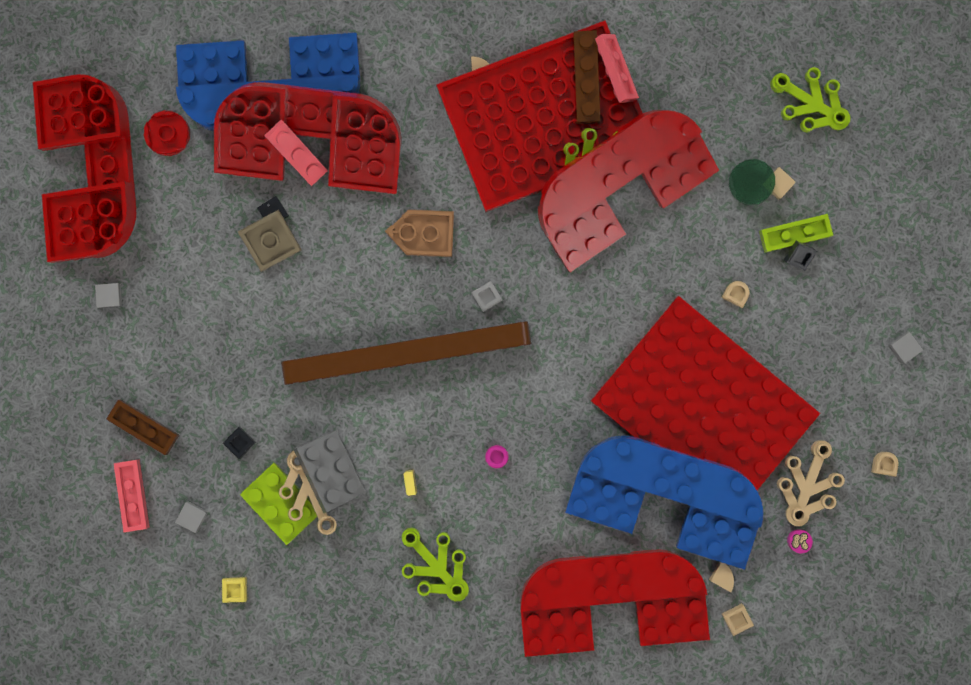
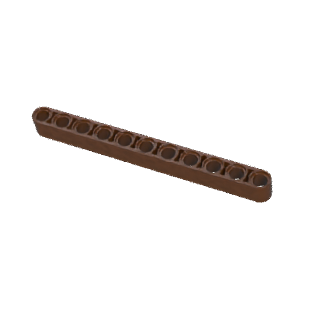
M527 321L282 361L281 365L284 384L288 385L321 378L337 377L339 375L404 366L406 364L471 355L473 353L490 352L522 345L526 346L531 345L532 342Z

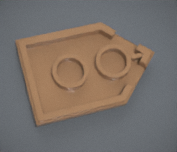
M407 210L385 232L406 255L452 257L454 211Z

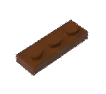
M121 399L116 402L106 418L109 422L164 455H168L179 437L178 433Z

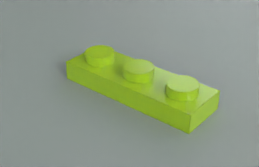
M828 214L759 231L764 253L792 247L796 240L804 244L834 236Z

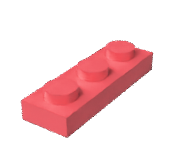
M601 34L595 40L598 45V52L606 66V73L612 82L614 94L619 103L633 102L639 96L616 35Z
M282 120L264 135L311 186L328 171Z
M140 459L114 463L123 532L150 528Z

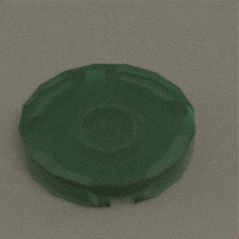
M748 159L739 163L732 170L729 177V189L732 196L745 205H758L765 202L775 188V174L772 168L766 162L758 159Z

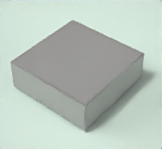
M491 281L471 292L483 312L503 301Z
M120 283L95 285L97 308L122 306Z
M906 332L888 345L902 364L907 363L923 351L910 332Z
M187 501L175 523L197 533L208 511Z

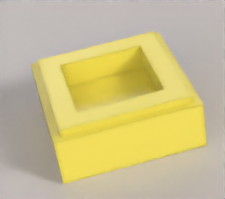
M414 470L405 471L406 495H416L417 487Z
M246 577L222 579L223 603L247 601Z

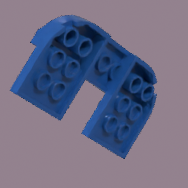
M357 33L289 37L291 79L248 82L246 44L244 40L176 45L178 72L176 93L184 111L196 123L205 129L214 131V120L221 103L237 88L249 83L266 82L359 94L360 68Z
M632 436L610 437L594 445L586 453L580 463L565 513L632 534L645 492L689 505L676 544L678 549L745 570L758 528L762 526L763 506L756 488L742 473L732 467L661 447L659 444Z

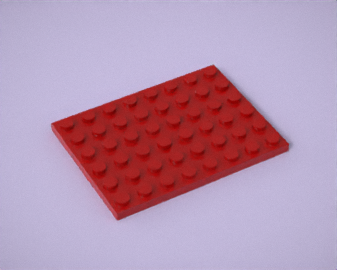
M606 20L578 30H597V37L601 34H611ZM573 33L436 84L485 213L542 191L549 178L565 166L566 155L563 149L567 143L577 144L579 153L575 158L582 157L584 146L582 132L584 129L591 128L597 132V139L593 145L594 149L613 136L616 130L643 114L637 99L633 102L619 103L614 94L612 82L606 73V66L602 56L598 52L600 123H576ZM591 131L586 134V138L590 140L593 136ZM574 146L568 148L569 154L574 152Z
M680 296L674 299L590 400L633 437L703 460L707 459L732 467L742 473L756 490L761 487L821 414Z

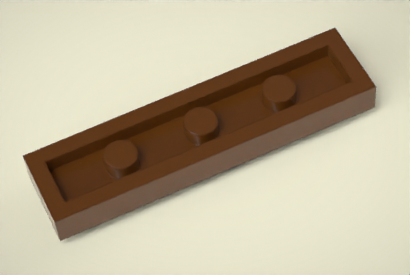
M597 30L574 31L573 33L577 124L600 123L598 49L595 40L597 38Z

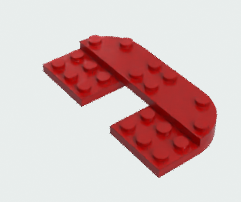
M77 74L33 82L38 149L48 151L84 145L88 187L42 194L47 262L56 263L109 256L127 242L134 229L137 214L129 116L126 104L118 91L112 86L89 75Z
M255 82L237 88L221 103L214 120V173L283 181L285 158L264 136L282 120L295 135L331 139L328 186L397 194L402 146L401 131L395 116L377 99L357 93Z
M670 110L645 112L616 130V134L582 157H577L549 178L541 192L538 218L545 236L568 272L571 273L626 235L605 198L640 174L643 176L657 203L664 209L719 171L700 135L702 133L701 129L691 118Z
M660 549L550 560L535 569L524 584L521 593L520 610L525 657L594 651L590 606L603 604L636 603L640 646L710 640L706 605L707 590L703 578L698 570L685 558L674 552Z

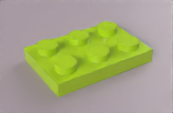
M274 462L240 496L276 535L288 545L317 518L310 499L307 497L302 509L303 515L301 519L297 521L289 519L288 511L294 506L300 489L294 483L291 498L285 500L279 496V489L284 486L287 475ZM283 488L282 495L288 497L290 490ZM293 509L291 511V516L293 518L299 517V511L297 509Z

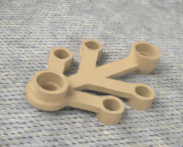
M818 440L812 444L811 452L814 458L806 479L800 469L801 460L798 457L789 456L785 460V465L790 469L800 491L798 500H796L791 490L793 482L789 478L782 477L777 481V487L782 491L788 504L786 519L794 526L806 524L809 520V515L824 508L832 509L836 506L835 497L828 494L823 495L819 501L807 505L810 496L833 486L841 487L845 482L843 475L832 473L828 478L815 483L824 459L828 458L832 452L831 445L826 441ZM821 446H825L826 452L824 454L820 453ZM792 459L796 460V466L794 467L790 466ZM835 476L839 477V482L837 484H834L833 478ZM786 480L788 487L783 489L781 484ZM826 498L831 499V504L828 506L825 504ZM797 511H801L802 513L799 519H796L795 513Z
M292 451L287 458V465L290 471L284 486L279 489V496L285 500L292 497V487L298 474L303 483L294 506L288 511V517L292 521L301 519L303 506L307 496H309L318 517V531L323 535L332 534L336 530V520L331 516H327V513L323 514L301 465L297 466L294 463V459L297 456ZM283 488L290 490L288 497L282 495ZM293 509L299 511L300 515L298 518L291 516ZM324 521H328L330 523V528L328 530H324L322 528V523Z

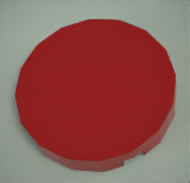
M163 110L153 114L149 122H146L144 138L146 144L155 153L162 156H173L186 148L190 140V128L181 115L173 111Z

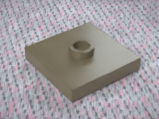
M279 209L238 231L261 272L302 250Z

